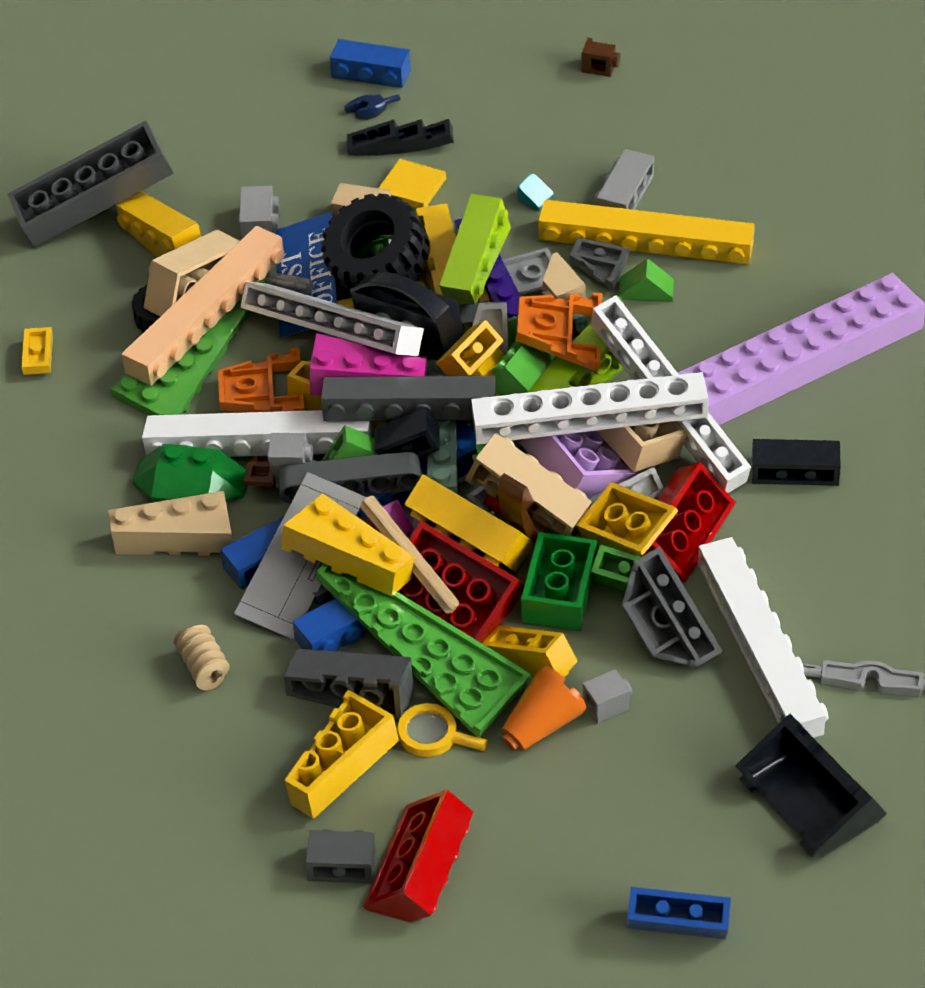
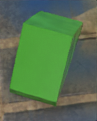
M648 258L620 277L619 297H622V300L673 302L674 279Z

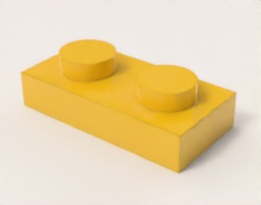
M52 327L24 329L23 375L51 373Z

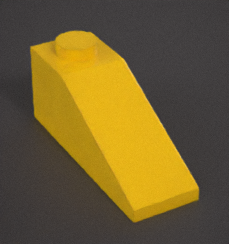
M498 625L482 643L533 676L543 666H548L563 677H566L570 669L577 663V659L564 634L559 632Z

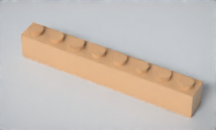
M254 227L122 353L125 374L150 386L163 377L176 361H179L194 344L199 342L201 337L210 328H213L227 312L233 309L234 305L243 297L246 281L258 283L266 277L273 267L283 260L282 237L261 227Z

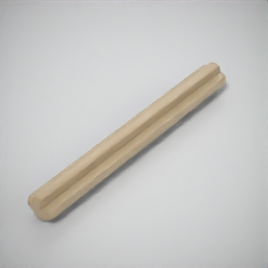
M372 495L365 497L360 503V508L379 532L414 556L412 573L445 613L448 614L456 610L459 606V601L377 499Z

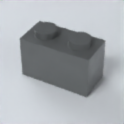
M329 829L320 831L309 830L305 862L308 881L373 883L376 855L374 832H364L361 830L347 832Z

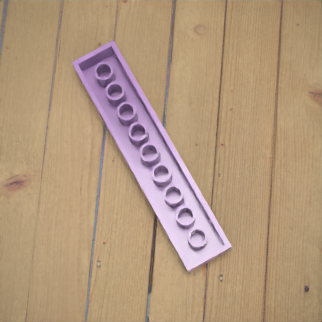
M891 273L682 370L678 374L703 372L709 398L708 412L716 423L721 425L923 329L925 303L894 273Z

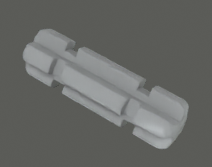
M270 272L266 278V283L302 294L308 295L314 289V284L309 278Z

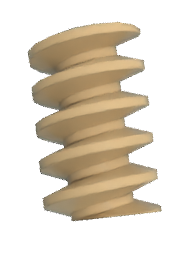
M196 625L177 633L173 639L174 645L182 656L187 669L191 672L196 686L204 691L214 690L219 687L224 681L230 666L225 659V655L220 651V646L216 643L215 637L211 634L210 628L206 625Z

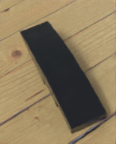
M393 119L347 134V151L349 155L403 154L454 143L453 126L449 119L427 126L424 125L422 119L397 126Z

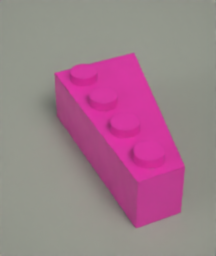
M316 333L310 364V395L322 396L324 377L426 376V359L394 354L360 343Z

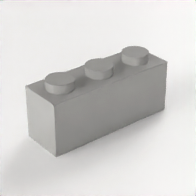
M625 149L621 157L615 159L611 174L606 175L601 191L598 190L596 192L594 205L635 210L654 176V156Z

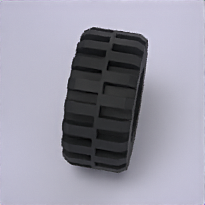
M378 193V196L368 194L364 195L363 199L355 198L351 200L350 205L347 207L344 205L338 210L339 214L337 216H332L329 221L330 226L325 228L322 236L324 238L321 242L322 258L339 286L346 293L351 295L350 290L370 272L394 273L414 281L417 280L418 272H422L426 265L424 260H427L429 257L430 249L428 247L430 242L424 226L407 202H403L397 196L391 195L390 197L388 194ZM393 235L390 244L381 253L370 258L357 259L360 251L368 242L379 236Z

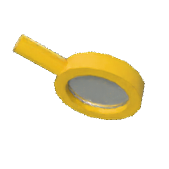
M424 703L415 705L406 710L399 719L397 729L400 744L408 753L417 757L430 758L439 756L448 751L453 744L480 751H485L487 746V739L457 732L454 715L447 708L438 704Z

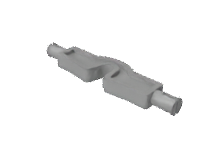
M824 660L823 666L803 663L804 675L821 678L822 685L861 691L865 687L866 679L873 677L878 681V691L881 694L921 697L922 691H925V679H923L924 674L922 672L893 669L889 665L878 661L867 660L852 664Z

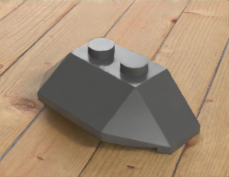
M659 546L634 561L621 606L651 657L698 667L722 653L723 650L661 547Z

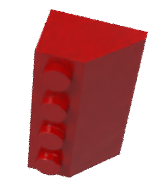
M700 461L678 469L657 499L676 507L678 512L644 553L646 555L660 546L682 583L687 581L698 563L699 546L711 543L736 504L733 498Z
M448 789L407 804L362 907L367 911L407 922L431 916L437 909L439 895L448 882L451 866L459 856V847L463 837L470 829L469 823L474 811Z

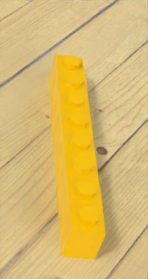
M544 200L538 220L540 241L575 244L577 238L580 237L629 248V251L749 265L754 244V223Z

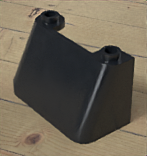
M791 713L735 765L743 774L739 778L742 784L751 793L757 789L803 838L799 844L811 857L815 854H818L821 858L874 826L887 815L873 797L841 767Z

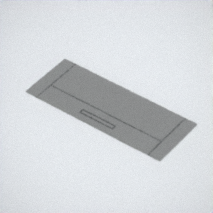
M307 472L234 614L293 639L292 621L307 613L315 597L312 592H317L321 585L316 579V572L324 563L320 561L312 563L305 560L304 555L292 550L289 553L282 550L283 525L322 493L355 516L365 496Z

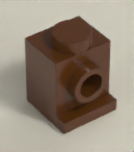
M587 38L581 53L582 73L611 77L614 67L618 68L620 63V53L616 52V45L593 42V38Z

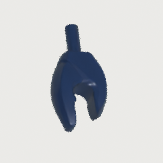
M381 94L375 96L363 95L344 106L346 112L356 111L355 116L358 119H371L384 112L386 104L399 101L400 96L397 94L383 99Z

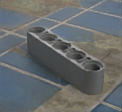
M400 452L289 464L283 466L278 471L279 494L281 500L291 503L307 472L363 496L412 491L422 476L420 459L413 452Z

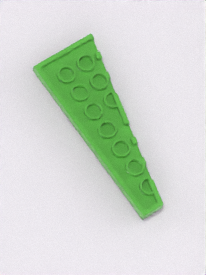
M270 271L267 273L266 277L260 280L258 283L268 284L266 283V278L268 277ZM242 298L234 305L231 311L227 312L213 328H210L201 337L199 342L194 344L152 386L126 374L110 388L112 397L148 416L182 415L183 412H187L190 408V401L195 394H199L203 381L208 374H212L227 351L229 341L238 334L240 324L251 314L250 310L240 308Z
M323 564L317 570L316 579L394 656L411 657L412 674L477 737H480L530 682L531 673L402 594L396 592L393 596H389L357 582V577L345 573L340 575L331 571L332 567L327 564Z

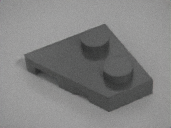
M578 237L570 253V263L608 289L613 290L629 257V248Z

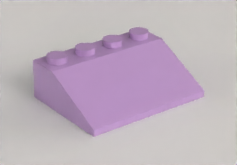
M596 431L516 440L530 455L538 460L541 466L548 471L559 474L566 484L581 490L587 498L605 490L611 482L617 484L644 471L633 472L626 463H622L617 453Z

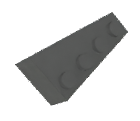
M297 649L284 675L287 696L339 708L343 703L344 694L349 689L394 715V720L399 723V719L404 712L408 710L414 697L411 657Z

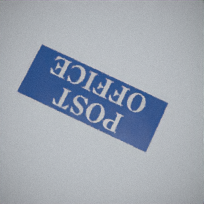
M332 212L277 229L276 235L282 237L284 258L277 264V273L309 278L314 284V289L308 294L309 296L337 303L336 281L325 265L321 251V242L324 240L322 236L325 228L330 226L329 221L332 218ZM279 319V338L310 329Z

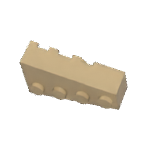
M215 230L153 259L149 265V279L144 308L161 317L240 241L219 230Z
M497 433L492 436L476 457L465 478V481L472 485L477 481L486 486L485 492L494 498L498 495L499 481L503 473L528 487L534 500L527 508V511L533 513L532 517L536 522L559 535L568 536L592 503L587 499L584 492L566 484L559 474L548 471L539 464L534 456L523 453L515 447L510 439L501 437Z
M224 491L108 510L116 555H154L155 552H167L169 556H181V552H198V556H210L211 553H221V548L233 542Z

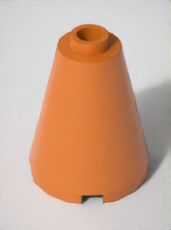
M543 666L536 672L501 729L504 735L502 737L503 742L513 751L516 749L520 751L528 749L581 716L587 708L579 692L574 687L569 690L563 683L566 679L548 666Z

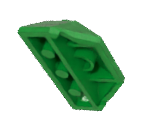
M163 444L140 459L132 480L136 488H139L144 495L155 502L224 491L225 500L228 502L234 498H243L248 486L244 485L243 481L246 469L222 451Z

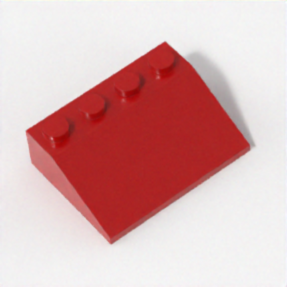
M420 521L409 540L458 599L459 606L453 612L445 613L413 573L411 580L397 592L480 643H483L493 630L510 614L523 594L524 585L516 577L423 521Z

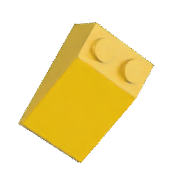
M611 482L576 526L584 538L597 540L598 550L601 544L630 554L643 556L678 510L674 506Z

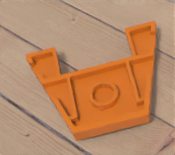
M592 293L591 297L580 298V294H569V298L554 299V295L519 297L515 341L593 371L599 370L601 346L572 342L573 313L592 316L593 308L602 304V293Z
M299 347L289 349L290 354L278 357L277 353L267 355L266 361L253 364L250 360L218 370L220 411L238 413L305 411L303 394L274 397L273 373L292 371L301 362Z

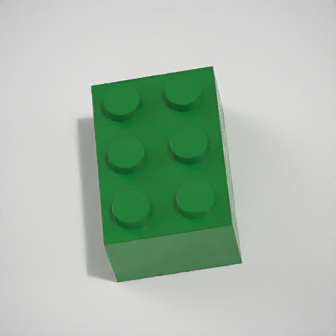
M544 532L538 533L521 597L522 623L581 631L593 584L591 570L598 553L597 540Z

